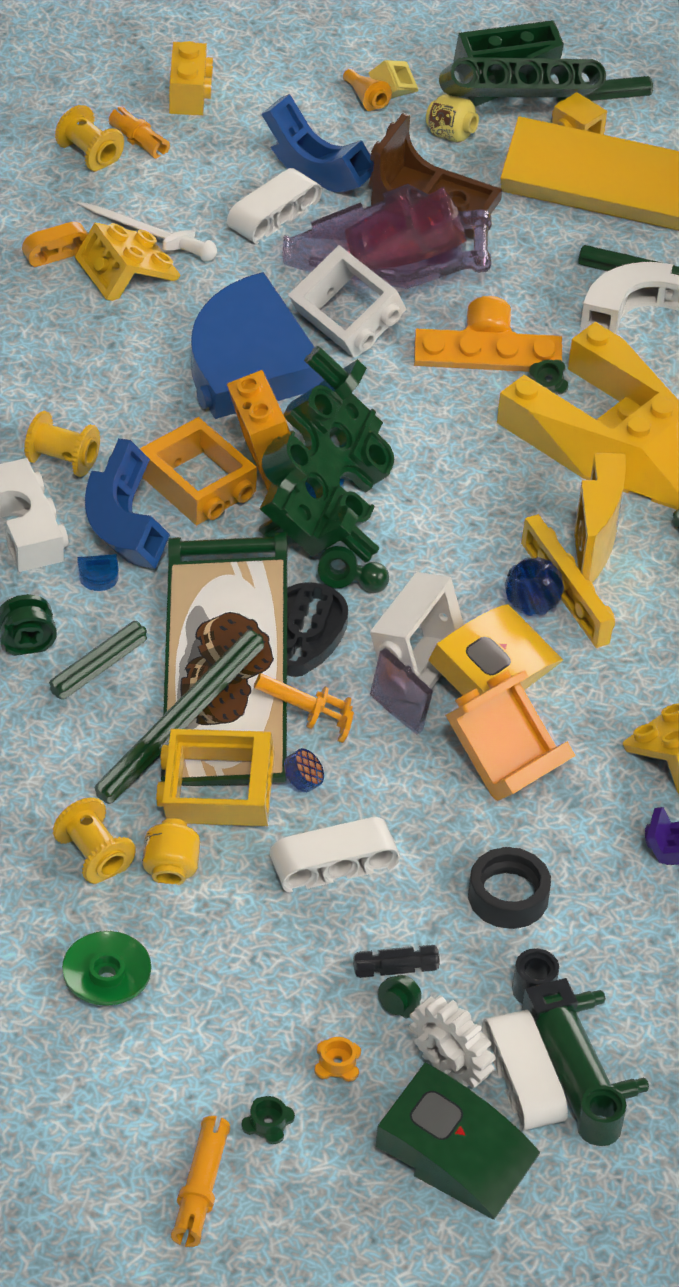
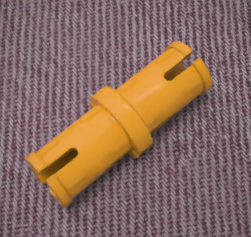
M120 106L118 111L114 109L110 114L109 124L126 135L129 143L132 145L137 144L155 159L160 157L156 152L157 150L163 155L168 153L170 149L169 141L155 133L147 121L134 117L124 107Z

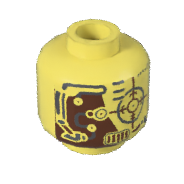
M443 94L428 106L426 124L434 136L449 141L462 142L471 133L476 131L479 124V116L471 100Z

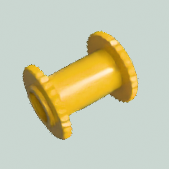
M77 105L66 111L60 118L56 126L55 138L60 147L66 148L75 144L86 154L84 161L87 168L96 172L118 161L124 148V136L116 128H108L102 131L94 125L95 116H93V110L86 105Z
M41 411L33 418L27 430L24 444L25 456L31 463H35L41 454L71 462L74 474L82 477L90 471L97 459L100 447V432L92 424L85 426L81 433L54 426L51 413Z
M90 797L72 803L60 813L54 823L53 835L61 844H67L71 841L76 844L86 858L82 868L83 877L89 883L97 884L125 871L135 857L136 847L129 838H113L102 823L107 813L105 804L97 798Z

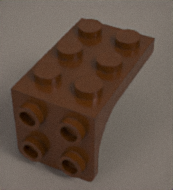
M402 113L396 122L390 123L386 135L381 142L377 141L372 148L370 160L374 162V167L368 184L369 189L372 190L371 205L435 227L446 225L450 232L474 239L501 201L502 189L436 167L423 159L415 150L410 139V115Z

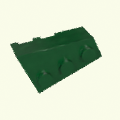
M554 20L458 33L453 61L463 57L561 59L564 43ZM487 71V78L495 84L494 75ZM458 72L461 82L464 83L463 76ZM519 72L520 80L527 84L526 76ZM468 97L475 107L499 98Z

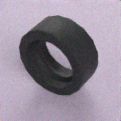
M512 847L492 849L478 857L471 868L468 900L472 910L483 921L493 926L508 929L526 927L539 920L548 908L551 875L544 862L535 854L524 849ZM503 873L516 874L527 879L534 886L535 891L534 895L525 900L516 902L504 901L492 896L484 888V883L493 875Z

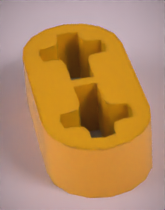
M68 222L30 234L24 240L22 251L33 267L49 264L75 256L88 232L79 222Z

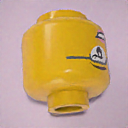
M176 818L165 819L162 821V824H157L148 829L145 835L142 859L144 870L152 875V879L157 883L183 884L198 869L201 843L198 833L192 828L187 827L185 821Z

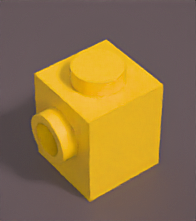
M576 92L565 100L559 101L554 106L552 123L604 135L607 110Z

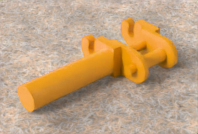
M262 673L258 675L254 683L255 689L309 712L307 728L312 729L319 714L322 712L338 720L337 726L340 727V735L337 741L343 743L346 740L354 715L351 697H347L344 701L328 694L329 688L326 686L321 692L317 691L316 697ZM328 703L339 708L340 713L326 708L325 704Z

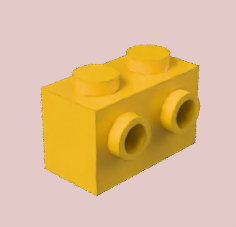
M193 41L173 42L169 86V114L203 115L204 99H211L213 57H207V43H195Z

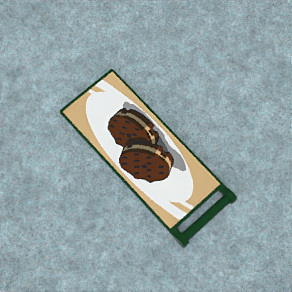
M275 532L274 537L182 541L181 537L169 538L163 715L247 630L255 631L263 637L264 648L185 729L271 732L275 752L272 783L285 782L287 780V702L255 689L254 683L258 675L262 673L287 684V532ZM275 552V557L182 561V557ZM184 759L182 786L249 784L252 761ZM161 769V781L165 782L166 770Z

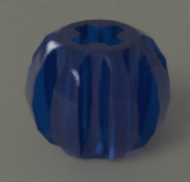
M527 557L510 568L505 581L507 600L518 612L528 616L533 614L542 616L558 606L564 591V584L561 572L551 561L540 557L533 559Z

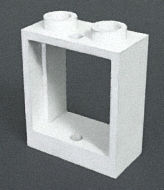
M340 245L288 294L299 314L353 358L369 350L376 339L389 326L394 325L407 310L396 289ZM355 275L378 293L380 297L344 330L320 309Z
M416 571L371 629V638L387 692L396 696L423 701L442 674L428 660L438 642L464 625L451 577ZM421 624L424 636L412 650L410 637Z

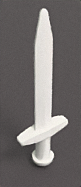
M77 202L80 206L96 214L163 238V250L183 249L199 255L202 261H211L217 255L215 243L210 240L203 242L195 239L196 231L184 230L170 233L106 208Z

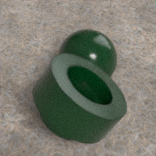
M330 547L319 558V577L329 587L343 588L356 580L366 592L379 593L389 583V572L384 565L378 562H369L364 566L358 565L355 554L346 547ZM339 559L346 566L343 569L337 570L331 566V562Z

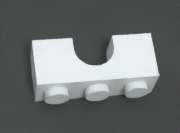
M28 458L0 464V518L19 516L18 518L6 520L7 547L18 572L64 562V547L69 546L64 524L58 525L56 522L57 515L54 502L51 497L45 498L42 476L39 471H33Z

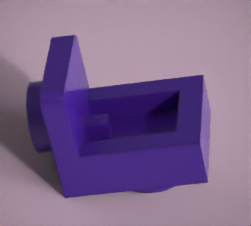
M664 807L654 808L650 824H647L645 828L646 844L649 849L653 850L659 863L677 865L679 864V822H671Z

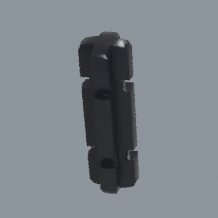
M436 945L419 946L417 951H414L413 947L381 949L375 955H373L372 950L356 952L353 957L354 972L356 977L359 978L373 977L374 972H380V976L415 973V968H421V972L435 971L439 969L440 955Z

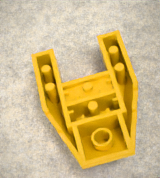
M594 322L572 338L568 370L619 401L598 419H594L526 375L521 376L500 392L497 423L586 480H591L594 453L625 454L626 474L623 492L629 493L631 491L651 498L652 502L676 510L679 509V400L620 336Z

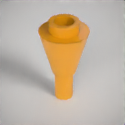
M347 69L344 72L343 79L353 86L367 111L381 109L388 105L392 96V90L387 82L361 76L353 69Z

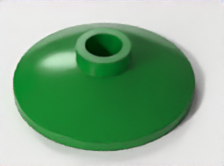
M115 931L94 932L78 939L67 950L62 965L63 978L69 990L78 998L95 1005H117L135 998L147 986L151 976V959L146 948L138 940L127 934ZM103 973H111L114 976L103 977L100 975Z

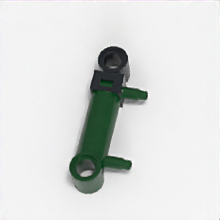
M539 948L528 949L522 952L516 960L512 984L513 995L518 1002L523 1004L522 1010L528 1009L535 1021L559 1082L578 1120L577 1129L579 1135L589 1144L608 1146L616 1142L621 1135L627 1107L625 1099L647 1092L649 1083L644 1077L628 1079L614 1084L610 1083L576 1013L603 1004L606 1001L604 992L597 990L574 994L567 978L558 980L560 967L558 960L552 953Z

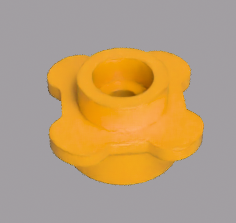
M332 1037L321 1041L317 1045V1053L320 1055L319 1063L315 1065L314 1071L319 1078L341 1077L348 1082L358 1078L359 1069L356 1066V1059L361 1056V1048L356 1043L344 1037ZM339 1058L342 1062H334V1059Z

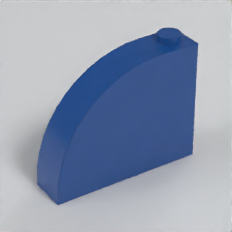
M264 272L240 279L220 290L203 306L194 322L191 337L192 378L200 406L203 409L208 408L215 419L236 413L227 383L257 371L263 370L277 401L304 394L324 381L304 361L305 357L312 352L314 345Z

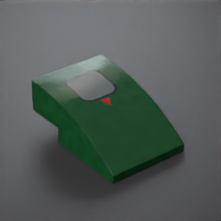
M426 1062L377 1126L375 1147L415 1168L414 1177L495 1220L540 1155V1151L493 1106L466 1086Z

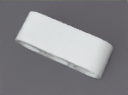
M289 168L238 201L228 214L227 225L248 240L258 244L257 240L263 236H270L283 227L281 224L287 220L292 221L306 212L305 208L311 204L316 205L321 198L322 187L294 168Z
M379 817L361 819L287 836L275 842L269 851L281 885L288 893L293 892L292 889L306 886L308 889L334 883L333 879L344 876L347 879L372 874L374 869L387 867L389 870L394 868L400 860V853L386 821Z
M527 1009L483 1019L482 1032L492 1044L491 1047L494 1052L492 1054L496 1058L493 1063L499 1078L504 1077L508 1089L504 1091L513 1113L519 1114L523 1124L519 1126L520 1130L524 1131L566 1121L568 1118L566 1098L530 1011Z

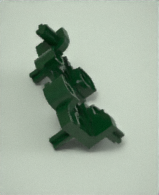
M316 346L305 357L304 361L324 381L293 400L283 414L292 427L297 429L303 436L305 445L294 436L295 432L292 430L283 437L275 438L267 447L262 458V468L272 484L260 506V510L270 520L262 524L258 531L263 534V537H274L275 532H287V536H290L312 557L335 543L342 541L366 563L371 560L372 555L378 552L379 546L357 526L366 522L371 517L375 506L373 504L369 505L355 492L344 490L340 486V477H348L361 490L367 492L372 489L374 484L389 476L394 465V453L386 440L378 434L383 422L375 415L376 411L373 408L371 410L368 409L352 394L359 385L367 368L358 359L342 368L321 347ZM334 435L339 442V447L331 440V437ZM306 482L314 489L316 498H313L308 493L305 485Z

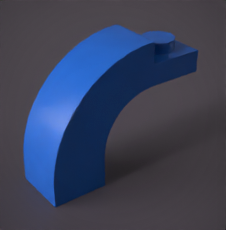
M290 94L279 98L261 114L277 140L270 148L287 169L294 168L331 192H346L359 188L370 178L374 162L370 160L371 155L363 141L360 140L345 146H337L326 142L311 129Z
M118 438L105 471H91L85 493L86 515L94 532L120 557L134 565L156 569L170 534L152 516L132 512L135 493L150 459L131 440Z

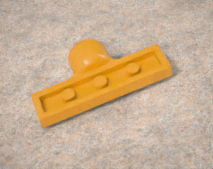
M495 296L478 297L469 303L467 328L464 330L419 328L415 330L414 366L529 372V368L534 363H539L543 360L562 361V336L518 334L513 332L511 329V307L504 299Z

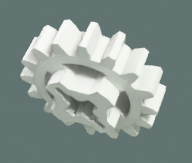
M441 995L436 999L430 996L410 1014V1018L414 1022L409 1025V1028L418 1035L413 1041L418 1045L419 1050L424 1052L423 1058L430 1060L433 1067L456 1079L466 1087L470 1085L472 1088L479 1085L494 1071L495 1068L491 1063L496 1058L494 1054L487 1050L492 1045L490 1040L481 1032L482 1026L474 1024L471 1020V1014L467 1010L458 1008L454 1000L447 1004Z

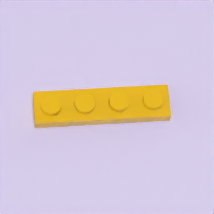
M537 514L525 518L521 540L525 550L595 648L610 644L612 630L615 627V617L611 608L604 605L596 594L592 582L589 579H585L577 568L574 557L564 550L557 539L555 531L546 525L541 516Z

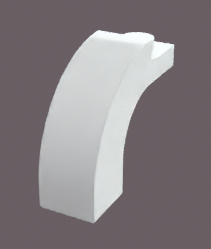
M659 262L632 263L619 266L601 275L587 292L583 303L580 328L586 329L592 323L597 322L616 334L623 316L635 308L659 306L679 311V275L671 274L673 264Z

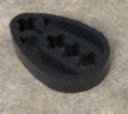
M305 582L288 587L287 676H303L321 665L334 652L344 636L348 625V605L338 591L327 585ZM313 599H320L316 605V614L311 619V628L307 630V633L300 632L299 630H302L304 627V617L309 613V604ZM297 648H301V657H298L297 661L289 660L293 657Z

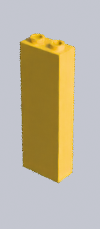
M518 116L500 177L502 192L679 231V151Z

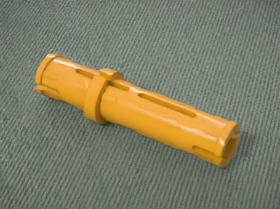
M214 1115L204 1117L201 1122V1130L185 1186L181 1187L177 1197V1203L180 1208L171 1232V1238L175 1243L181 1245L184 1232L188 1229L189 1233L185 1247H195L200 1244L206 1214L212 1211L215 1202V1196L212 1191L227 1135L230 1132V1124L227 1120L221 1118L218 1130L214 1133L213 1129L217 1118Z

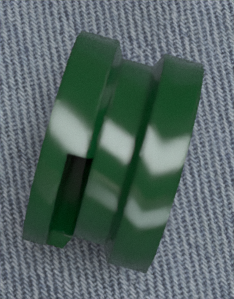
M19 595L8 599L0 606L1 645L5 646L6 652L14 656L46 651L53 645L57 638V629L53 620L51 606L46 599L38 595Z

